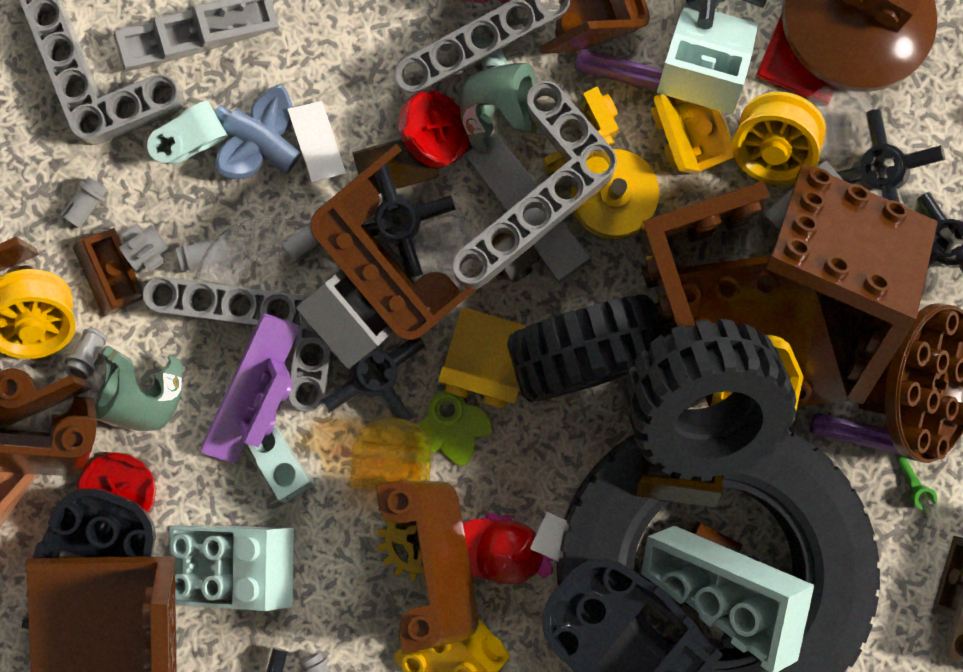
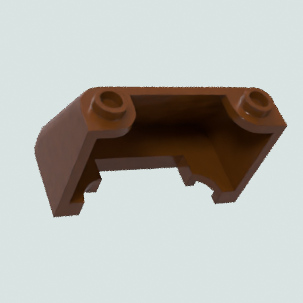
M74 396L72 405L67 411L62 414H51L50 433L0 429V472L72 476L81 472L87 464L95 441L97 415L94 398Z
M395 481L377 484L378 507L383 516L391 522L401 523L402 528L417 526L429 605L415 607L403 615L398 631L402 653L425 650L469 639L477 630L479 617L459 498L456 490L451 484L444 481Z

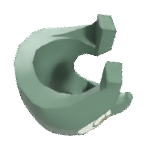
M529 63L500 65L482 70L465 79L460 91V115L470 144L474 149L478 151L489 150L487 139L493 131L492 116L497 109L503 113L516 131L544 135L528 115L527 95L531 87L537 83L534 69ZM536 100L534 102V105L537 109H539L538 102Z
M105 346L100 352V355L106 359L105 381L95 404L97 420L112 426L136 431H157L162 429L172 418L181 396L183 372L181 361L169 355L167 357L169 361L166 366L155 372L153 386L149 390L143 391L137 385L131 358L110 346Z

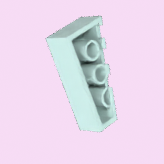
M672 526L647 537L641 569L643 576L656 586L662 588L680 604L686 602L700 614L698 617L710 627L716 625L732 638L731 643L743 653L749 651L762 661L760 666L768 672H779L798 661L814 589L813 584L677 526Z

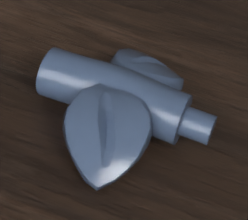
M282 84L275 85L263 92L253 103L250 116L239 109L231 112L223 105L218 106L215 110V114L220 123L223 124L226 134L232 137L221 145L216 156L215 168L220 175L231 179L249 178L257 173L264 157L278 170L287 175L299 160L301 152L280 136L292 125L288 109L293 108L287 89Z

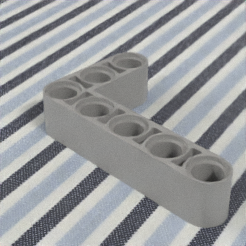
M20 0L69 126L73 133L86 143L92 145L102 144L174 115L183 106L184 97L179 86L173 79L161 74L151 76L101 96L63 0ZM56 11V18L53 23L46 26L41 25L42 16L46 12ZM62 46H70L71 51L68 58L64 61H56L55 54L57 50ZM77 81H84L85 89L83 93L78 97H70L69 90L71 85ZM165 87L172 88V97L168 102L164 104L155 103V95L158 90ZM126 102H135L136 109L134 114L126 119L120 118L119 110L121 106ZM92 116L99 117L98 128L92 133H84L83 125L86 119Z
M511 0L402 59L395 69L396 82L402 89L409 92L424 91L562 17L570 6V0H564L562 7L556 11L545 9L541 0ZM515 8H522L529 14L527 26L520 30H514L507 24V15ZM482 26L490 28L494 34L493 43L484 49L477 48L472 41L474 31ZM446 45L455 46L459 52V60L452 67H444L438 60L440 49ZM413 63L421 65L424 70V79L416 86L409 85L404 78L406 67Z
M540 81L531 87L527 95V110L533 123L567 163L455 255L452 263L453 272L458 283L464 288L478 289L484 286L608 184L614 176L617 164L615 152L563 90L554 82ZM541 96H549L555 100L557 105L554 109L544 112L537 109L534 102ZM568 126H574L582 132L583 136L580 140L570 143L561 137L560 132ZM592 157H602L607 161L609 168L603 173H593L588 169L586 162ZM562 182H569L577 188L578 193L575 197L565 200L557 196L555 188ZM539 208L545 212L546 220L540 225L533 226L525 222L523 216L528 209ZM501 233L509 234L515 240L514 246L505 252L497 251L492 246L494 237ZM468 259H476L482 263L483 270L479 276L468 278L461 274V265Z
M155 277L145 285L143 300L146 306L153 311L164 315L254 327L257 326L262 314L271 315L270 311L275 303L279 301L287 302L290 307V313L286 321L296 324L299 328L291 370L292 388L289 400L296 409L304 412H314L322 407L320 400L328 395L333 352L296 309L308 296L168 277ZM163 286L171 287L173 292L172 300L165 306H159L155 300L156 292ZM208 291L212 297V303L207 310L198 312L194 307V298L199 292ZM240 296H247L251 302L250 311L242 317L235 316L232 311L234 300ZM311 345H319L324 352L323 360L316 366H308L304 361L303 354L306 348ZM306 383H313L318 390V398L311 405L302 404L298 398L299 389Z

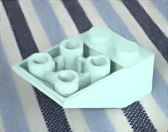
M684 3L657 93L734 114L745 82L759 23L715 11L713 26L710 29H701L697 25L699 11Z
M170 526L169 556H175L176 605L256 611L293 607L294 528Z

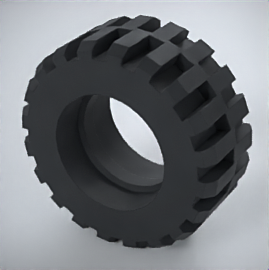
M639 294L612 299L599 304L596 303L526 326L509 335L507 348L522 397L528 402H535L574 393L627 377L631 367H636L634 361L643 349L649 351L653 340L660 335L664 338L665 336L654 301L647 295Z
M705 319L695 321L694 326L684 328L683 325L673 328L672 334L665 338L660 335L653 340L649 351L643 349L634 361L636 367H631L625 380L624 402L637 445L648 462L669 475L674 472V475L681 479L690 480L694 476L700 481L712 480L713 476L718 475L726 478L734 476V471L742 468L748 470L756 466L758 459L761 457L768 458L775 451V444L777 442L782 444L789 432L788 426H792L795 418V405L797 402L795 391L777 348L773 346L771 340L764 333L756 332L754 327L741 322L735 326L734 321L718 319L717 323H710L709 320ZM718 392H733L726 399L715 405L701 409H685L691 403L704 396Z

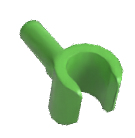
M903 456L898 458L897 462L910 486L908 492L910 503L923 510L918 498L921 493L927 492L929 500L936 504L938 498L935 491L921 484L907 458Z

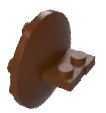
M783 0L782 23L786 39L794 55L814 76L840 89L872 92L900 83L909 77L925 60L936 36L937 10L935 0Z
M942 303L930 304L919 310L915 323L863 404L859 403L858 408L861 410L886 416L887 428L892 443L897 451L909 460L931 463L944 459L963 434V402H960L963 391V310L957 306Z

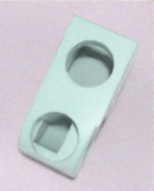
M274 425L272 432L268 436H264L259 448L248 444L257 460L258 467L279 501L288 503L316 485L276 425Z

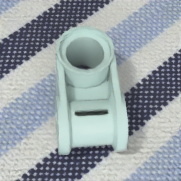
M203 101L188 108L177 118L154 130L147 140V149L150 156L158 162L178 164L220 143L227 137V134L210 103ZM166 139L175 140V144L171 146L173 153L164 152V148L168 146Z

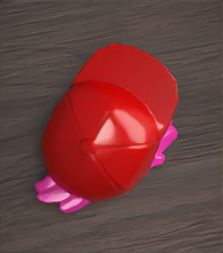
M491 512L487 513L485 518L472 519L463 524L472 576L487 579L488 582H496L497 585H518L531 579L536 574L540 575L543 579L548 575H552L553 567L550 561H553V559L530 549L536 537V532L530 526L512 520L509 515L505 514L503 517H500Z

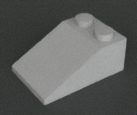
M379 236L376 240L407 276L403 261L388 243ZM341 269L296 307L307 323L313 327L330 347L334 355L348 369L379 346L393 332ZM416 277L410 278L412 283L418 280Z

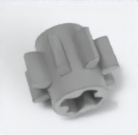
M136 223L122 233L127 242L121 245L119 249L136 271L145 266L148 271L152 272L166 262L161 253L169 248L152 225L143 230Z

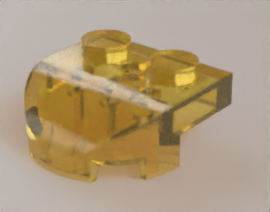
M399 418L375 419L361 428L352 448L350 488L376 491L377 484L395 481H430L433 447L429 435L423 428L411 421Z

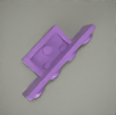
M266 313L262 314L201 444L203 454L236 463L246 444L259 448L264 436H268L272 432L276 421L275 412L280 402L286 401L292 388V378L284 362L299 332L296 324Z

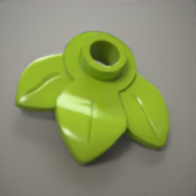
M440 391L431 398L428 404V416L417 426L415 433L417 451L424 458L442 449L443 453L450 460L460 466H466L474 453L475 437H484L492 434L490 419L480 407L467 405L463 397ZM445 402H450L455 407V413L451 417H444L440 412L441 405Z

